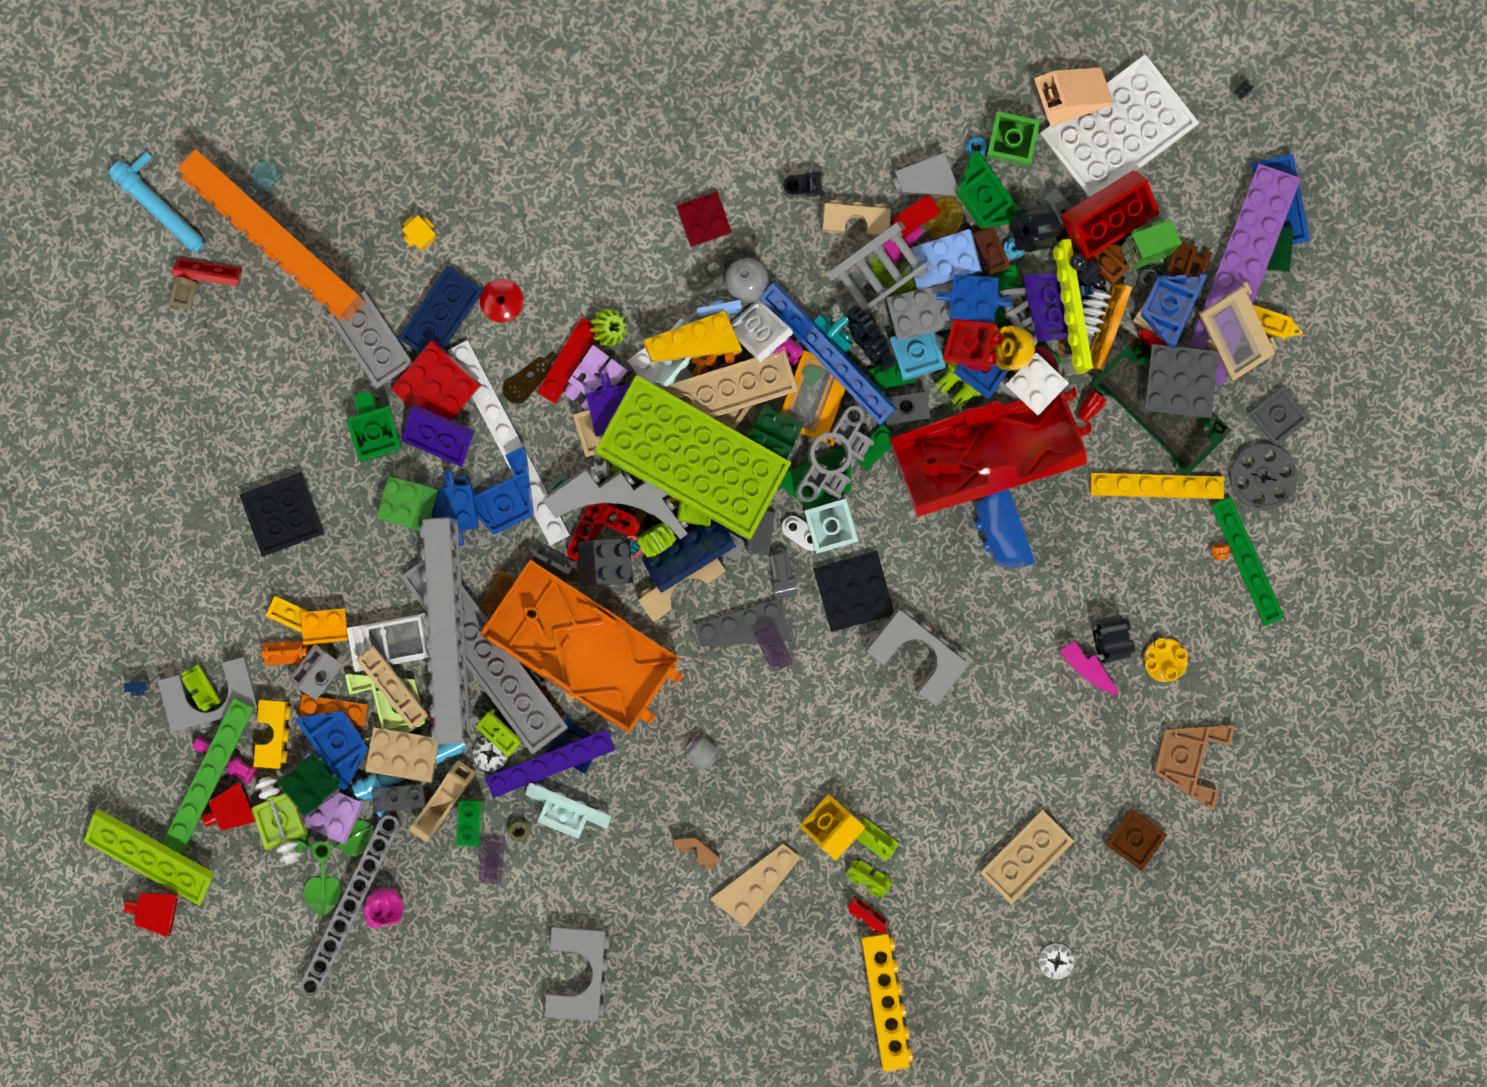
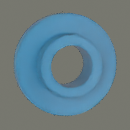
M978 136L970 138L966 144L967 154L971 156L975 152L973 145L979 144L981 146L979 153L984 157L988 151L986 140Z

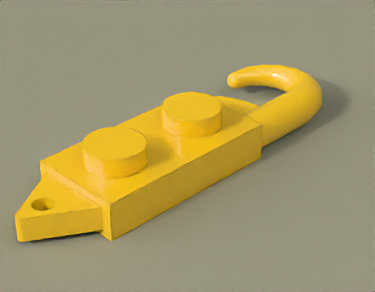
M1253 305L1266 334L1286 340L1288 337L1303 335V332L1293 322V318Z

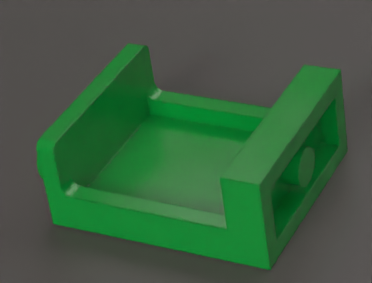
M462 799V801H459L457 846L479 847L483 844L485 800Z

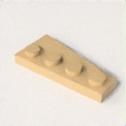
M782 844L710 900L745 927L801 857L785 844Z

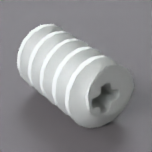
M1094 288V295L1084 296L1088 300H1082V306L1085 307L1083 312L1086 330L1089 336H1095L1093 335L1094 332H1101V329L1096 324H1103L1104 321L1098 317L1099 315H1106V312L1101 310V307H1108L1109 304L1104 299L1111 298V295Z

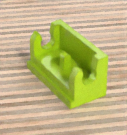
M493 708L478 723L476 728L502 753L509 757L523 741L494 715L497 711Z

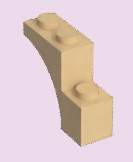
M458 760L413 822L409 831L425 842H428L446 819L457 800L467 789L476 772Z

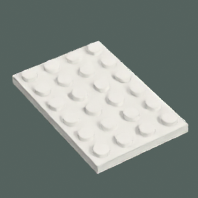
M1146 54L1107 83L1113 105L1053 127L1049 126L1040 133L1042 139L1088 198L1130 171L1135 170L1137 172L1199 125L1197 119Z

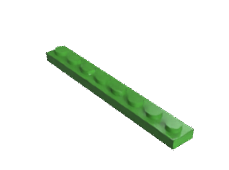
M236 697L233 699L162 842L163 845L183 855L255 707Z

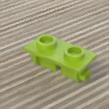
M199 664L181 674L183 677L181 680L186 685L188 691L196 690L197 693L192 695L198 709H202L203 713L221 703Z
M863 818L860 823L866 828L856 840L887 862L896 851L899 843L866 818Z
M855 859L845 875L854 884L863 885L868 888V892L873 896L883 898L888 893L893 882L878 870L873 876L869 875L873 867L862 860L858 861Z

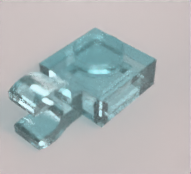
M264 160L250 175L254 182L244 192L253 200L261 189L268 192L282 176Z

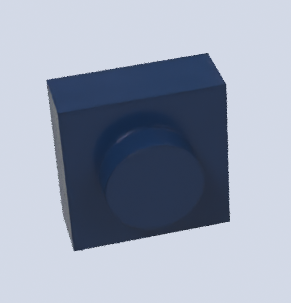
M150 682L124 683V691L131 692V696L145 695L144 691H150Z

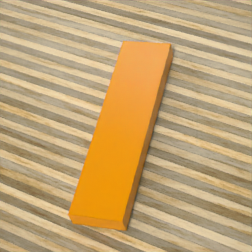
M1114 284L1111 289V298H1108L1107 301L1109 306L1105 307L1104 310L1106 315H1102L1101 318L1104 323L1099 324L1098 327L1101 329V332L1096 333L1090 350L1093 370H1104L1132 290L1130 286Z

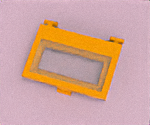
M804 350L794 375L798 392L787 395L781 411L805 422L800 434L815 439L820 435L830 432L845 388L812 353ZM825 438L821 440L822 442L826 443V440L828 439L830 440L829 445L834 446L835 442L832 438Z

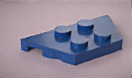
M1200 274L1199 277H1186V275H1177L1175 277L1158 276L1141 312V317L1172 349H1175L1207 278L1205 274Z
M340 711L296 718V722L317 753L324 759L330 772H334L340 779L341 783L339 785L342 790L347 789L369 746L346 712Z

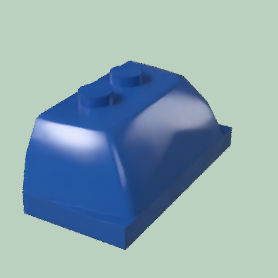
M1009 489L976 499L973 503L977 515L974 522L978 532L982 531L985 539L982 540L985 552L990 551L994 564L1011 569L1022 568L1036 563Z

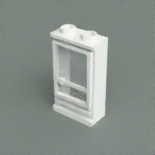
M427 613L347 628L354 671H364L355 659L373 645L390 666L431 658V650L427 649V637H430L429 628H426L425 624Z

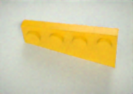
M725 311L643 341L651 363L679 360L680 358L688 357L699 358L706 355L717 356L724 353L735 354L742 352V348Z

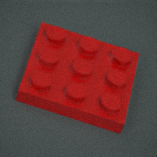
M433 340L399 378L391 390L410 408L416 405L452 421L480 389L482 384Z

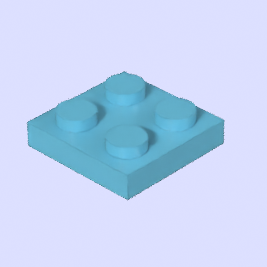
M935 333L897 341L896 336L890 338V344L903 381L946 367Z

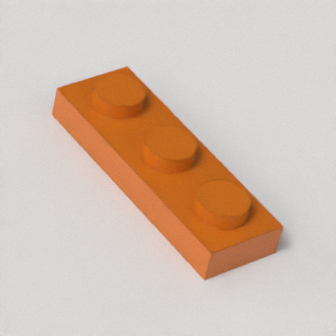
M302 695L298 717L345 711L354 725L365 727L368 704L322 697L315 700L309 695Z

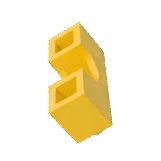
M259 700L257 722L269 724L273 728L274 737L266 745H255L254 767L282 769L283 764H287L288 751L284 750L285 742H289L290 729H286L287 720L291 719L292 712L288 702Z

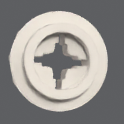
M483 737L474 746L473 760L479 768L485 771L499 770L505 765L508 757L493 744V752L499 754L500 757H492L488 763V756L481 753V751H488L493 743L486 737Z
M1057 943L1048 945L1039 956L1040 969L1051 979H1063L1071 973L1074 967V955L1065 945ZM1059 952L1060 960L1066 962V964L1058 965V968L1054 971V964L1047 960L1055 959Z

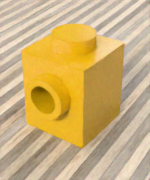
M419 215L415 218L412 216L403 224L404 228L402 231L405 233L403 239L411 247L416 245L421 252L438 238L431 230L434 227L433 224L426 217L421 219Z

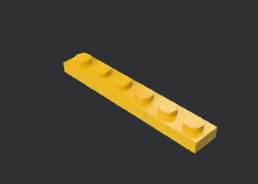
M1091 473L1090 495L1224 499V477Z

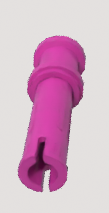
M199 736L192 748L206 755L211 743L202 736ZM231 756L226 766L228 774L236 775L244 780L246 785L251 782L258 770L257 767L252 768L244 763L241 757Z

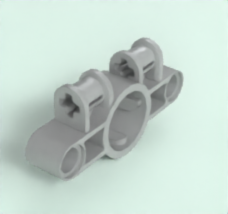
M851 406L845 409L832 431L818 436L810 444L808 449L810 467L796 489V496L800 501H813L821 489L833 497L841 499L842 496L840 494L847 483L850 484L851 479L841 472L850 465L852 457L863 462L868 448L874 445L871 439L857 431L864 420V412L860 407ZM850 411H855L858 414L856 423L849 421L848 413ZM832 438L839 446L842 444L845 450V457L838 464L840 467L836 470H826L828 467L820 463L818 464L815 459V450L819 449L821 445L819 442L822 439ZM804 486H809L812 489V496L810 498H805L802 495V488Z

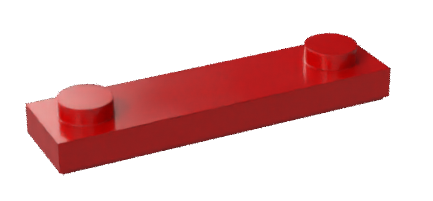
M584 318L580 319L537 391V394L555 405L567 387L568 380L580 365L595 340L596 333L590 331L594 328L591 322Z

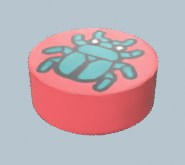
M626 537L625 539H630L631 558L638 557L642 553L637 542L638 537Z

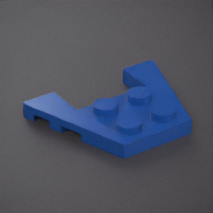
M525 446L505 455L514 473V477L478 495L474 491L478 519L493 535L534 516ZM467 475L454 480V484H471Z

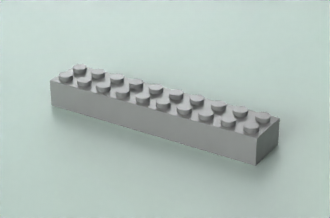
M452 518L423 520V525H420V536L424 538L421 557L425 561L426 570H423V582L427 583V592H424L425 606L428 605L425 624L426 628H429L430 637H427V649L431 650L428 670L429 673H432L429 691L430 695H433L434 704H431V717L435 718V727H432V738L436 740V745L471 742L458 520Z

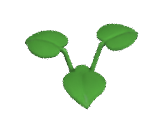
M356 820L346 844L340 842L331 845L325 842H319L316 845L308 844L306 842L311 835L308 827H306L307 834L291 840V842L298 843V846L295 848L296 852H302L303 846L313 850L314 857L320 861L321 878L314 877L310 879L304 887L306 902L319 916L329 913L336 906L341 896L339 881L334 877L326 878L325 861L330 858L331 850L341 846L343 853L348 856L356 857L362 855L374 831L373 824L363 820Z

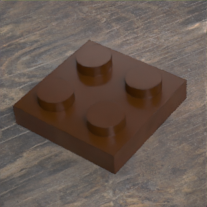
M1130 809L1105 845L1142 871L1167 834Z

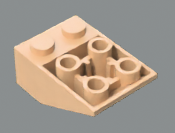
M1101 67L1057 70L1034 78L1051 127L1114 104Z

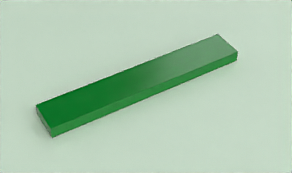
M1231 496L1211 504L1210 507L1225 541L1229 545V550L1232 551L1233 559L1263 626L1265 627L1285 618Z

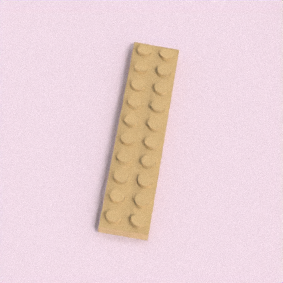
M785 350L778 354L771 353L762 362L753 358L682 380L666 387H660L662 390L712 418L798 392ZM590 410L574 414L573 418L585 456L596 455L594 451L602 436L595 437Z

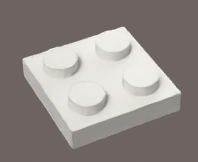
M1035 353L1031 362L1026 367L1020 369L1006 386L1032 411L1039 415L1069 383L1039 354Z

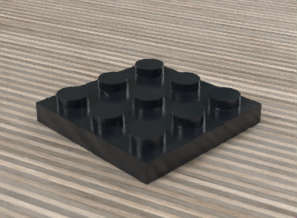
M303 472L239 495L262 557L325 535Z
M877 551L813 568L831 632L885 618L894 613Z

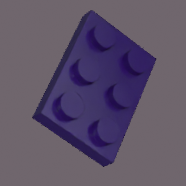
M1057 273L1025 276L1024 282L1037 341L1068 339L1069 332L1064 321L1065 309L1060 297L1061 286L1057 279Z
M413 405L401 441L462 467L475 430Z

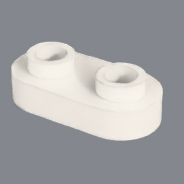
M796 516L787 517L782 523L784 535L804 549L814 551V543L810 544L807 541V537L811 535L808 524ZM795 523L797 530L790 531L789 524Z

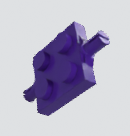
M605 373L606 382L604 374H600L602 388L586 393L595 437L603 436L630 387V384L621 386L611 385L609 373Z

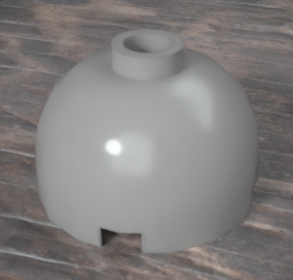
M751 258L738 259L732 263L725 277V284L729 294L735 300H740L741 303L747 304L757 302L769 288L770 283L765 267L757 260Z

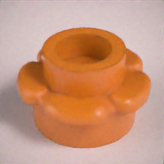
M1215 544L1211 546L1212 552L1210 556H1213L1215 560H1226L1228 555L1232 554V551H1229L1228 544Z

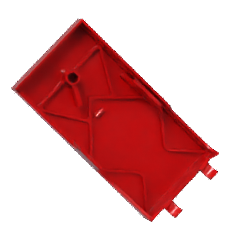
M1075 386L1068 392L1061 391L1039 415L1032 411L1021 399L1006 404L995 400L890 438L893 454L916 516L927 515L1087 465L1086 448L1081 437L1090 434L1092 427L1089 421L1085 426L1078 427L1067 401L1073 400L1077 396Z

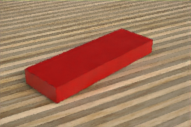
M177 258L172 269V276L238 286L243 269Z

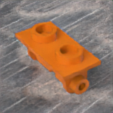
M303 641L263 643L261 654L262 658H264V665L301 663L308 654V645H303Z

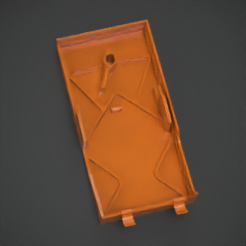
M531 560L480 633L482 638L627 734L631 733L640 718L649 724L652 723L656 715L646 709L667 678L678 683L683 674L674 669L679 660L678 655L658 645L632 628L624 620Z

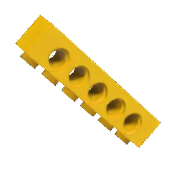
M888 933L861 937L883 1072L909 1068V1062L913 1061L911 1048L906 1046L909 1032L908 1026H903L902 1017H906L904 1003H899L898 995H902L900 981L896 982L895 973H899L897 959L892 960L891 951L895 950L893 937L889 938ZM879 951H883L887 955L883 963H877L874 960L875 954ZM883 973L888 974L890 982L887 985H880L878 983L879 975ZM883 997H893V1005L891 1007H884L881 1004ZM895 1018L897 1020L896 1028L887 1029L885 1027L886 1020ZM893 1040H898L901 1043V1048L896 1052L888 1048L889 1043Z

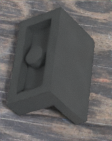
M765 511L752 538L748 542L747 553L769 556L775 512Z

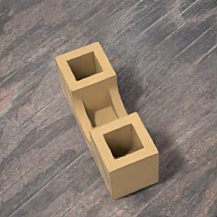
M830 200L829 203H825L822 232L844 234L847 221L851 218H860L867 226L866 236L878 237L890 228L891 209H886L887 205L883 204L864 207L865 204L860 202L843 205L842 201Z

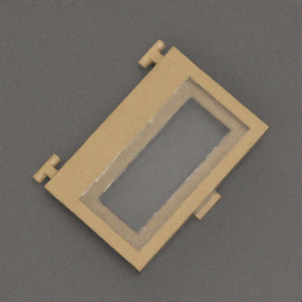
M1247 281L1243 282V286H1240L1199 313L1211 338L1206 341L1209 350L1219 351V357L1231 381L1236 380L1274 355V350L1278 349L1273 336L1268 339L1248 295L1252 294V291Z

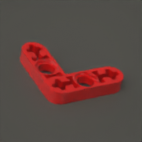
M606 503L587 505L568 545L567 555L571 559L580 562L579 553H576L577 549H579L578 542H581V539L585 541L596 540L603 525L627 536H632L639 530L640 522L636 517ZM616 512L615 521L610 523V516ZM623 521L631 523L630 526L626 527L623 525ZM591 526V532L585 536L584 531L586 527Z

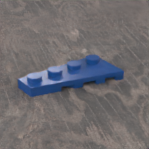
M1293 154L1249 163L1254 174L1258 164H1262L1298 177ZM1300 185L1283 227H1294L1293 245L1310 241Z

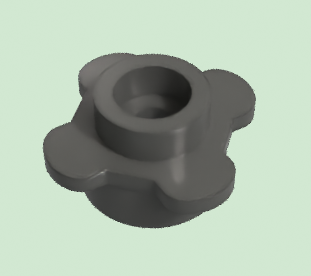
M1156 267L1146 270L1140 268L1137 271L1139 276L1138 287L1141 290L1149 287L1153 288L1159 270Z

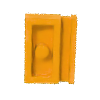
M345 608L300 613L303 645L348 641Z

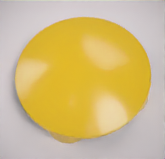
M1160 638L1153 641L1144 653V666L1147 673L1160 682L1177 680L1184 674L1188 665L1187 651L1179 642L1170 638Z

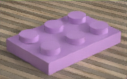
M339 792L308 817L304 818L302 816L305 827L346 844L364 803Z

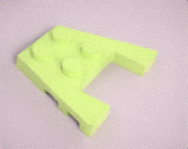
M345 675L349 694L373 690L382 729L410 733L426 723L424 719L410 729L369 676ZM401 679L421 704L416 680ZM372 737L364 739L369 749ZM369 749L365 755V759H368Z

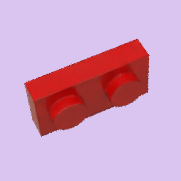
M854 895L847 906L849 913L854 918H861L866 922L867 927L871 931L879 932L883 935L890 922Z

